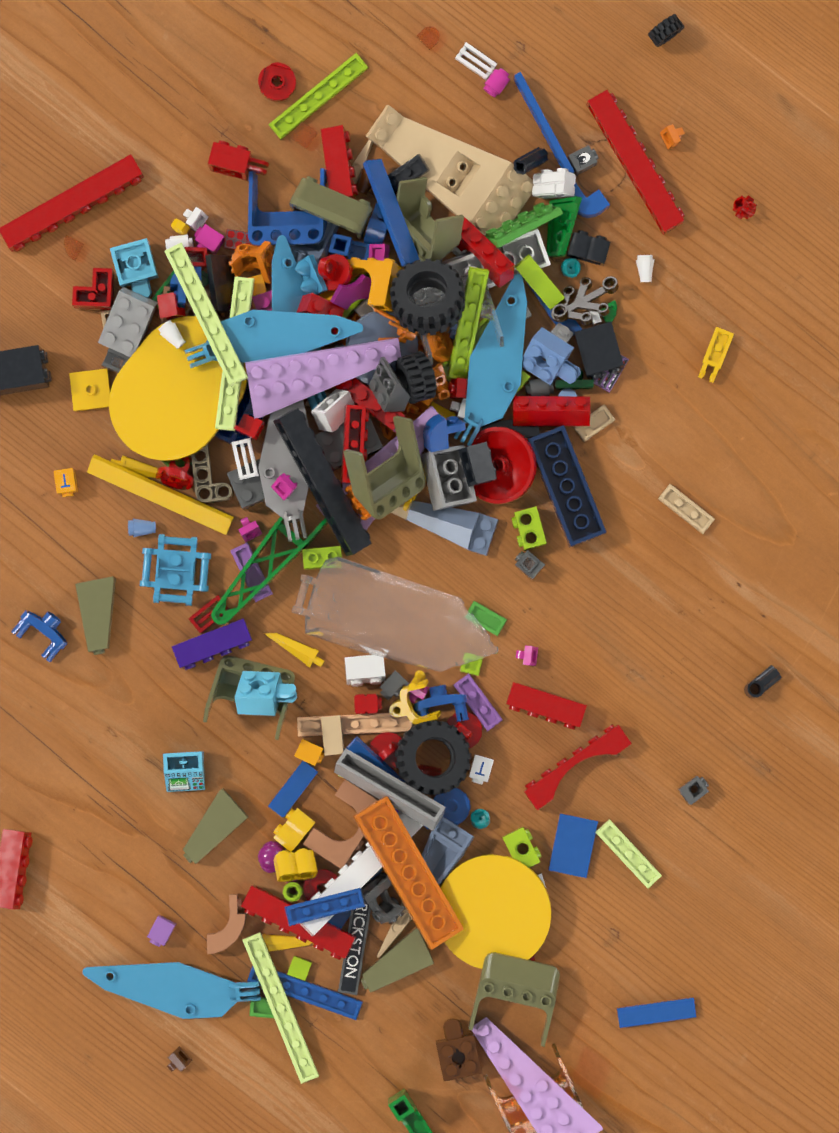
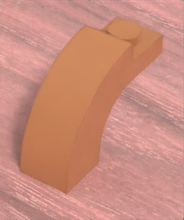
M238 894L229 895L230 917L227 926L219 932L207 934V954L225 950L240 936L246 922V913H239V910H242V898H238Z

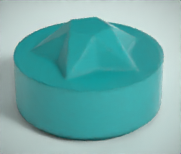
M567 258L562 262L561 272L564 276L576 277L580 273L581 265L578 260Z
M477 809L472 812L471 824L473 827L484 829L489 825L490 815L486 810Z

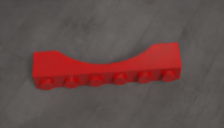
M611 724L603 730L605 734L600 737L596 735L588 740V746L585 748L580 746L572 752L574 756L568 760L564 757L556 763L557 768L552 771L550 768L540 774L542 777L536 782L533 779L526 784L524 793L535 809L539 810L553 800L561 779L577 763L596 755H617L632 743L619 725L614 727Z

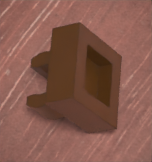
M179 1046L168 1057L171 1062L167 1067L171 1072L176 1068L182 1071L190 1064L192 1059Z

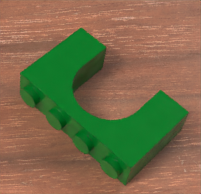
M405 1088L388 1099L389 1108L398 1122L402 1121L409 1133H433Z

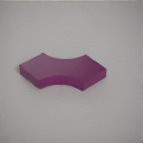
M362 274L352 284H339L330 301L348 310L355 301L369 299L371 278Z

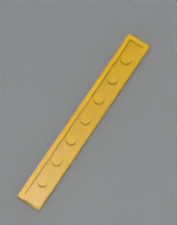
M94 454L91 459L87 473L227 535L234 518L233 516Z

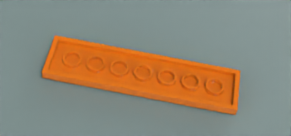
M388 796L379 799L353 816L429 949L436 948L464 930Z

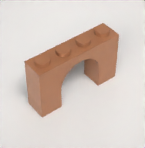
M346 779L335 794L336 797L352 806L357 813L378 801V799ZM314 827L303 845L341 869L345 864L349 866L352 862L351 855L354 850L359 851L364 841L361 839L364 834L359 827L353 837L338 841Z

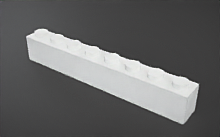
M397 812L411 837L423 826L402 812ZM369 843L365 844L367 848L363 852L359 850L351 858L353 862L349 866L345 864L338 871L340 875L335 880L331 878L324 885L326 889L322 893L318 891L310 900L362 888L382 868ZM334 915L300 923V925L311 936H314Z

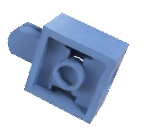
M541 327L531 339L523 355L522 368L549 385L557 377L571 384L581 373L578 366L568 361L574 347Z

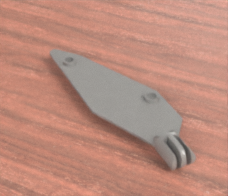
M303 400L270 413L258 467L266 506L284 519L288 542L292 541L289 523L293 524L296 540L300 539L297 527L298 521L301 524L303 538H307L303 511L309 487L273 420L293 409L299 408L304 413L308 425ZM283 473L290 475L289 479L293 483H298L296 489L286 500H283L271 488L276 479Z

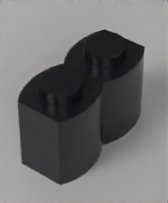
M578 230L577 233L574 232L567 256L604 266L611 242L607 241V238L604 236L596 235L595 238L588 236L589 233Z

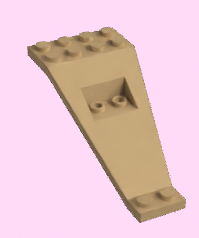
M386 105L366 135L369 140L381 148L400 166L417 154H420L430 171L420 177L427 178L426 190L455 216L463 215L483 235H486L485 232L492 228H500L501 224L507 220H515L532 194L533 180L526 174H517L513 169V163L407 119L389 105ZM463 163L464 168L461 170L460 165ZM453 179V184L450 186L449 181Z

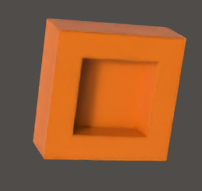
M672 124L665 127L660 134L669 150L681 142L680 138L682 135H685L682 127L675 129Z

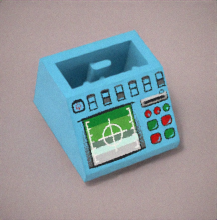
M203 751L163 754L167 792L205 790Z

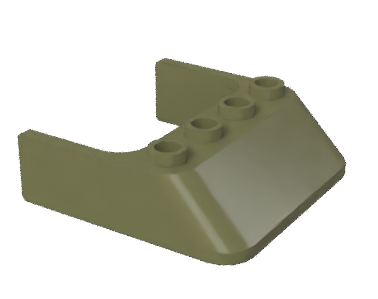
M393 417L399 445L395 455L369 473H367L364 457L361 452L349 449L343 451L353 494L374 519L380 520L422 491L425 486V475L412 419Z
M224 656L220 660L205 706L203 722L207 723L215 700L226 699L235 702V694L243 671L279 672L282 684H294V673L287 669L246 659ZM279 702L277 713L280 715L275 735L276 740H279L289 703Z
M496 952L487 954L482 966L470 1017L469 1030H473L480 1000L485 997L497 998L540 1008L546 1012L547 1015L541 1036V1046L545 1047L560 980L559 970L553 965Z

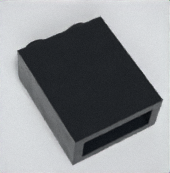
M612 322L574 332L587 379L597 380L603 377L602 374L610 372V375L620 373L621 369H624Z

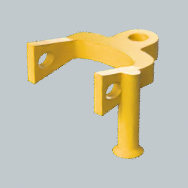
M416 671L411 683L401 689L400 699L394 701L390 706L389 710L392 716L402 717L407 715L413 724L439 718L441 715L440 710L419 716L410 703L409 691L425 688L429 683L428 679H425L426 676L423 671Z

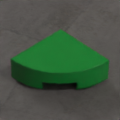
M615 300L608 303L609 314L601 316L605 323L614 321L617 314Z

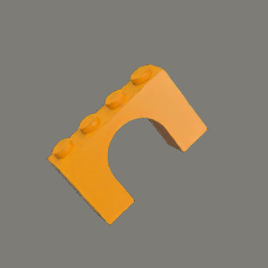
M351 257V259H348L353 268L350 282L361 274H370L371 276L368 305L373 309L393 311L390 288L392 287L393 278H397L396 274L402 267L396 264L395 260L385 258L384 261L375 258L361 260L360 258ZM325 291L319 296L330 301L335 292Z

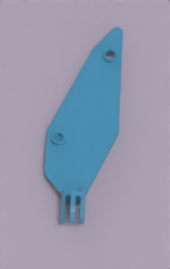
M280 235L277 238L272 259V311L297 312L302 296L308 293L300 289L303 279L295 271L297 264L284 235ZM321 347L308 352L321 350ZM325 391L307 398L311 410L327 397Z
M520 274L514 275L470 356L465 417L463 419V422L468 424V427L460 442L464 443L472 427L475 428L467 444L468 446L472 445L481 426L503 418L521 385L527 299L523 277ZM513 298L515 303L509 304L508 299ZM462 431L456 432L454 438L458 439Z
M251 310L221 321L240 362L244 363L305 353L363 331L361 323L337 315ZM338 328V334L333 335L332 329ZM208 340L206 343L184 350L185 354L200 349L204 350L187 357L188 361H193L206 356L205 359L191 363L190 368L210 361H218Z
M180 962L95 966L83 969V975L104 990L182 1019L222 1017L237 1002L261 1000L260 995H258L260 994V988H258L259 981L233 982ZM108 973H112L114 977L110 978Z

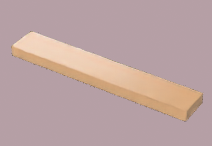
M391 713L341 715L343 734L406 732L413 727V723L410 722L407 715L402 717H394ZM328 716L297 717L298 737L323 735L321 717Z

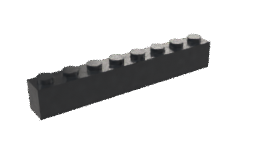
M296 408L273 420L345 555H354L371 545L368 531L360 523V516L353 510L352 502L345 495L341 481L333 473V466L330 462H327L323 448L315 440L314 431L308 427L304 413L299 408Z

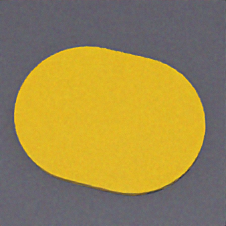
M184 316L171 320L172 323L175 322L183 339L186 341L178 349L160 335L161 332L158 329L163 324L154 329L121 368L113 382L109 397V411L115 431L130 449L146 458L161 461L180 460L201 450L219 431V429H215L223 370L218 361H210L190 368L191 363L205 359L206 356L193 361H188L187 357L204 350L200 349L189 354H185L184 351L207 341L196 316ZM244 363L243 368H244V371H245V373H246V375H247L246 365H245V363ZM247 379L241 381L239 404L246 391Z

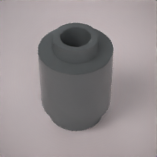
M540 378L528 380V384H525V392L527 396H549L554 394L553 383L549 385Z

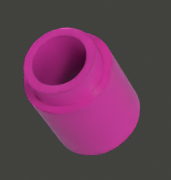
M501 68L499 70L494 69L484 83L483 90L494 98L497 94L500 95L510 81L508 78L509 74Z

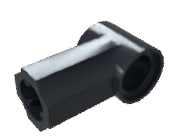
M770 665L745 685L744 693L749 698L760 697L782 677L778 670ZM752 684L758 687L759 691L756 695L750 691Z

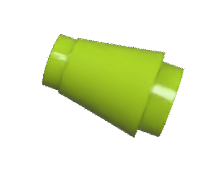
M295 882L287 883L283 888L285 899L291 902L300 899L302 895L301 886ZM292 887L296 888V894L290 893Z

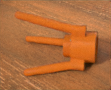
M374 308L375 312L392 320L389 321V324L397 327V335L400 336L378 338V341L398 338L399 342L406 343L407 340L413 341L415 339L417 331L415 333L408 331V327L403 328L394 316Z

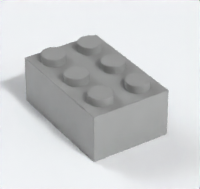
M123 287L117 294L98 343L131 357L143 342L158 302Z
M464 445L449 447V449L435 452L429 451L420 455L433 511L477 501L474 486L468 487L459 450L464 448Z

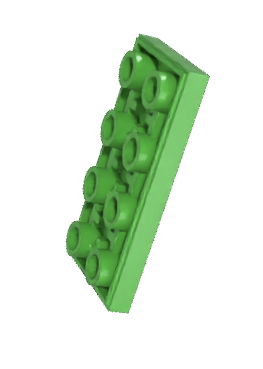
M539 203L533 207L532 211L518 214L517 219L503 222L500 228H492L486 231L484 236L499 248L563 213L560 207Z

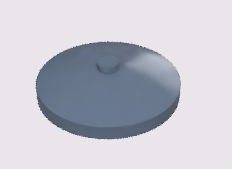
M374 311L364 315L357 321L363 325V331L347 337L345 346L378 341V338L400 336L397 335V327L389 324V321L392 320ZM384 311V312H386V313H388V314L394 316V312ZM417 335L413 341L399 342L401 357L418 352ZM395 360V361H393V362H391V363H389V364H390V365L393 367V369L396 371V360ZM376 369L356 378L364 384L370 385Z

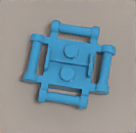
M159 534L158 549L143 548V572L139 586L154 588L153 603L161 601L186 603L187 606H192L193 591L208 592L207 579L211 553L197 552L198 537L179 538ZM165 544L191 546L190 552L164 550ZM152 555H157L155 582L149 581ZM197 558L201 559L199 585H195ZM161 589L185 590L187 595L161 594Z

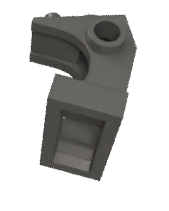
M383 872L361 888L364 903L369 904L373 912L372 916L377 922L381 924L386 922L394 923L399 916L404 915L403 911L406 908L400 906L394 897L389 896L388 887L392 883L387 874ZM380 895L383 902L378 905L376 898Z

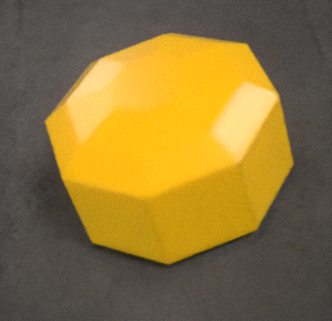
M174 219L171 224L172 229L180 235H187L190 231V226L179 219Z

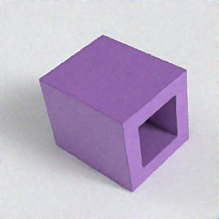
M159 915L147 936L150 938L149 942L158 947L160 945L165 946L176 923Z

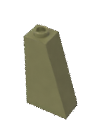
M113 576L75 584L88 652H93L94 655L105 653V649H109L116 584V579Z
M224 788L218 792L183 848L185 852L183 856L189 863L194 862L197 864L248 818V815Z
M414 928L363 972L361 982L365 990L369 989L371 993L434 964L418 928Z

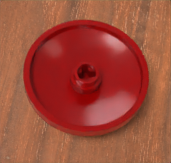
M491 427L480 431L472 445L487 442L491 450L492 464L496 469V480L475 485V495L483 501L494 504L508 503L520 498L531 487L536 475V456L531 444L522 434L511 428Z

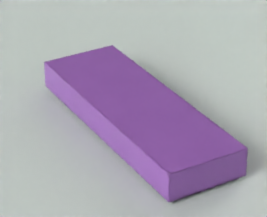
M248 542L230 550L241 571L253 555ZM258 563L252 564L246 572L245 582L248 588L260 585L265 580ZM269 585L254 597L255 602L273 594Z
M467 674L454 684V687L460 694H466V703L487 731L503 720L470 674Z

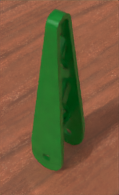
M279 517L213 609L211 614L213 621L218 625L227 624L302 552V549L311 544L328 524L326 518L305 541L301 538L296 540L295 533L291 531L292 542L298 548L274 554L277 531L279 530L287 537L286 527L283 524L284 519ZM272 539L271 554L258 558ZM290 554V555L272 572V570H273L274 558H277V557H281V556H285V555ZM270 560L268 577L260 585L244 589L246 572L252 564ZM241 580L240 590L232 592ZM250 591H253V592L243 601V594H244V593H247V592H250ZM239 595L238 607L225 611L227 598Z

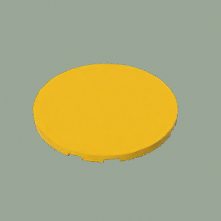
M494 854L477 856L457 866L441 886L442 892L464 930L446 940L445 944L454 955L465 963L482 969L486 955L492 952L528 960L540 949L545 941L551 923L552 910L550 898L539 876L532 869L521 863V861L508 856Z

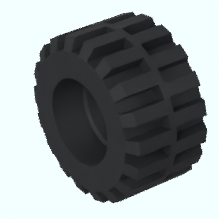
M422 351L399 357L396 360V373L410 396L408 402L414 404L434 398L436 394V378L427 356Z

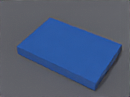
M560 813L548 870L587 878L598 821Z

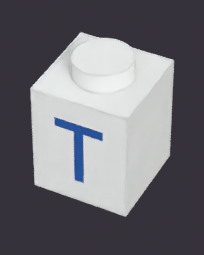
M479 755L474 756L469 774L472 782L483 785L484 781L488 782L493 759Z

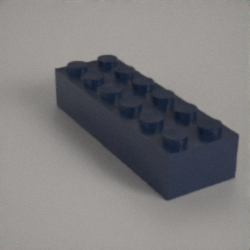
M560 426L528 439L534 450L538 470L569 548L604 535L606 529L565 426Z

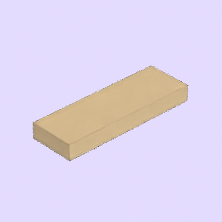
M671 484L667 486L658 498V500L701 534H704L715 520Z

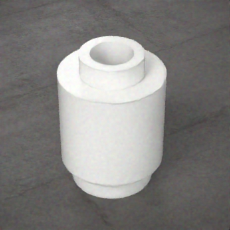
M188 234L170 236V239H165L166 250L181 242L184 247H194L193 239L189 238Z

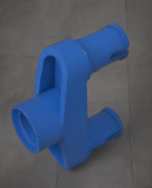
M25 610L20 616L21 620L11 632L13 634L17 633L16 636L21 639L30 625L34 626L51 640L50 645L41 656L43 658L47 657L46 660L52 662L60 649L63 650L67 645L66 639L56 629L61 620L49 611L41 618Z
M446 685L430 687L431 698L414 704L417 715L424 716L429 714L428 709L430 707L452 703L455 706L457 722L469 720L465 703L467 702L466 694H447Z

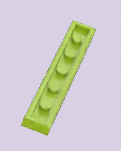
M355 53L269 123V127L282 140L364 73L368 66Z
M469 267L464 290L465 309L457 324L447 373L448 378L467 379L470 356L473 352L489 275L488 269Z

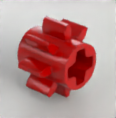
M741 195V197L734 201L732 210L736 212L735 216L742 219L744 217L748 219L755 214L757 204L754 203V199L749 195L746 198Z

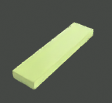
M610 819L595 832L648 889L662 876Z

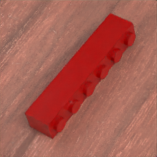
M251 885L241 907L245 908V913L251 916L257 914L262 917L261 921L272 925V923L279 925V930L287 934L292 932L296 934L295 938L305 943L307 940L314 943L313 947L320 951H324V949L330 951V955L338 960L347 958L356 936L328 922L314 936H311L300 924L289 926L284 907L293 904L255 885Z

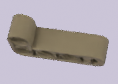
M208 443L205 448L203 447L191 455L196 497L200 502L206 504L228 501L233 496V490L227 483L213 484ZM200 451L206 454L203 461L196 460V454ZM202 470L208 472V477L205 480L198 479V473ZM222 487L229 489V494L226 497L219 495V490ZM204 489L210 491V496L207 499L200 498V492Z

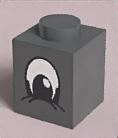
M589 145L568 155V160L576 176L595 167L597 159H599L595 149H591Z

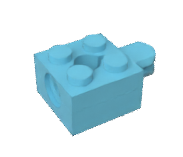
M145 238L110 248L120 286L123 288L131 285L132 291L150 298L152 290L149 280L159 277L148 239Z
M243 671L235 694L237 713L244 715L275 716L279 702L293 703L297 699L296 686L294 684H282L279 672Z

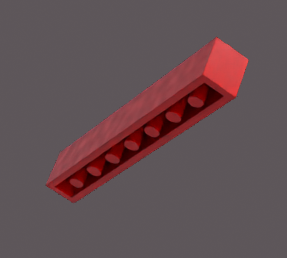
M605 90L589 99L586 105L658 228L664 235L683 224L685 215L680 207L677 208L673 202L675 198L672 192H667L664 187L666 183L661 174L657 175L654 170L656 166L653 160L647 158L645 146L642 142L637 141L635 129L632 125L629 126L627 124L626 114L617 107L616 97L613 93Z
M132 154L0 227V234L11 252L14 250L15 252L25 248L26 243L30 241L36 242L42 238L44 233L56 231L60 224L72 222L76 215L88 213L92 210V206L104 204L109 200L108 197L114 194L115 196L120 195L125 191L124 188L130 185H138L142 182L141 179L144 176Z

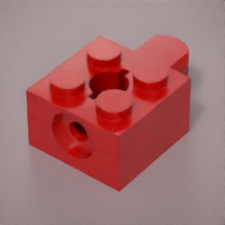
M221 140L218 143L213 142L208 160L211 172L246 181L249 171L266 175L267 170L263 168H268L269 163L266 161L252 158L251 151H248L247 147L237 145L236 148L230 146V143Z

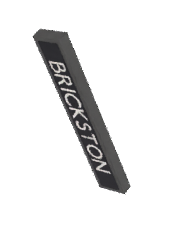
M365 904V907L351 910L348 933L356 936V939L347 958H343L338 989L340 993L357 995L371 913L369 904Z

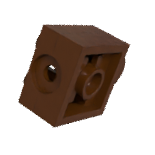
M455 1018L448 1019L443 1025L445 1039L436 1040L443 1081L482 1074L474 1033L463 1035L460 1021Z

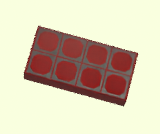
M227 229L224 249L235 250L236 246L241 244L253 245L248 239V232Z

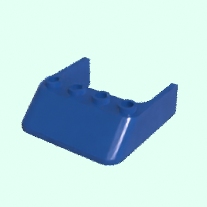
M320 168V185L328 188L325 168ZM249 171L248 239L251 244L260 246L264 241H268L273 246L276 245L277 238L280 235L286 237L289 245L317 244L321 242L328 221L305 211H260L257 204L258 176L254 171Z

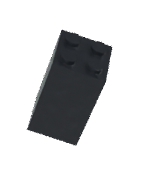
M39 345L0 351V396L49 388V382H52L51 372L46 367V363H49L47 352Z

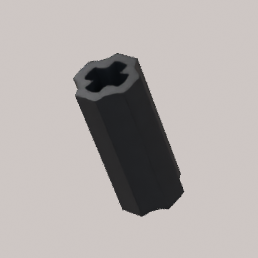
M538 147L517 158L513 162V169L517 174L524 175L548 161V152L545 148Z

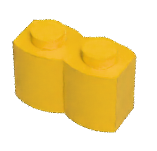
M299 808L296 810L291 809L285 817L288 819L284 825L279 824L273 832L275 834L274 839L290 852L295 849L316 823Z
M306 848L299 849L295 853L287 850L280 851L273 860L278 882L311 879L316 877L318 872L314 852Z

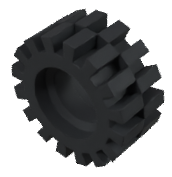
M673 14L650 30L648 36L656 47H660L684 29V25L677 15Z

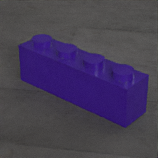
M241 619L174 645L172 649L179 668L189 670L196 667L195 663L199 661L207 663L214 660L213 656L217 654L225 656L232 653L231 649L239 647V649L250 646L249 642L253 640L245 619Z

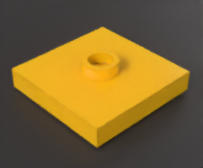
M108 369L69 373L74 412L109 407L110 383Z

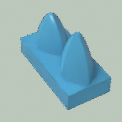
M308 255L296 263L295 271L303 279L300 287L301 290L308 294L314 293L316 295H320L328 290L324 279L319 275L314 255Z

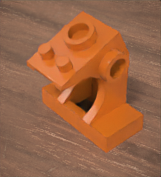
M264 241L260 246L250 244L236 246L235 252L232 254V261H229V266H232V273L239 277L244 271L250 272L258 268L261 271L264 282L271 284L272 259L274 255L271 242Z

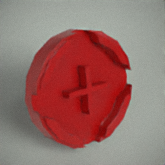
M332 254L321 258L318 264V272L325 281L327 291L335 292L339 284H349L353 268L349 260L344 256Z
M188 456L181 458L185 462L184 467H178L175 461H170L168 467L158 468L156 478H161L163 484L176 489L186 487V490L192 488L194 479L187 474L190 466Z
M467 712L469 720L457 722L456 713L448 718L447 723L458 728L457 731L464 734V739L469 743L470 748L474 747L482 737L481 722L470 712Z
M391 732L381 733L372 740L369 748L392 769H396L395 762H397V757H395V751L398 750L397 744L402 738Z

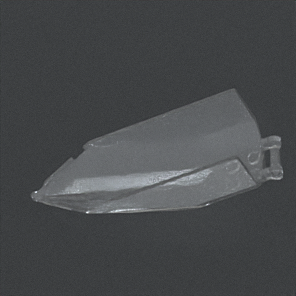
M341 557L325 560L316 578L301 575L300 590L296 604L291 612L305 616V634L360 652L438 672L498 653V646H494L490 641L488 633L475 616L467 611L464 607L465 603L459 597ZM312 584L314 586L307 609H304L303 604L308 586Z

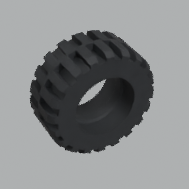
M419 259L414 261L412 265L410 263L405 265L404 270L401 269L396 274L397 278H393L392 287L390 288L392 310L396 320L400 322L403 328L408 327V331L412 333L417 331L419 335L424 336L425 333H430V336L436 335V332L440 331L443 333L447 331V327L452 328L456 325V320L458 321L462 317V312L465 309L464 284L457 270H452V266L448 263L444 265L441 260L437 259L436 261L425 259V261L420 262ZM423 288H436L446 295L440 303L429 307L416 305L410 300L415 292Z
M437 720L422 722L411 727L410 730L403 734V738L397 744L398 750L395 751V757H397L395 764L396 768L399 769L400 773L398 774L400 778H403L407 785L427 795L447 793L460 785L459 783L465 780L467 777L466 773L471 767L469 760L472 759V756L468 749L470 745L465 741L464 734L457 731L458 728ZM431 739L443 742L450 752L449 767L438 776L424 774L416 763L418 747L423 742Z

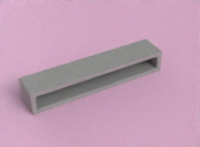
M345 749L336 762L334 773L378 799L388 796L395 809L430 830L434 831L442 819L446 807L350 750Z

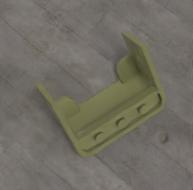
M307 176L306 179L302 178L289 202L291 210L295 211L298 208L356 233L357 239L361 240L373 213V208L370 207L371 203L363 199L357 201L318 184V180Z
M422 177L399 181L397 201L420 261H425V259H431V261H436V259L442 260L459 245L464 216L457 215L434 221L430 217L432 203L425 196L427 178Z

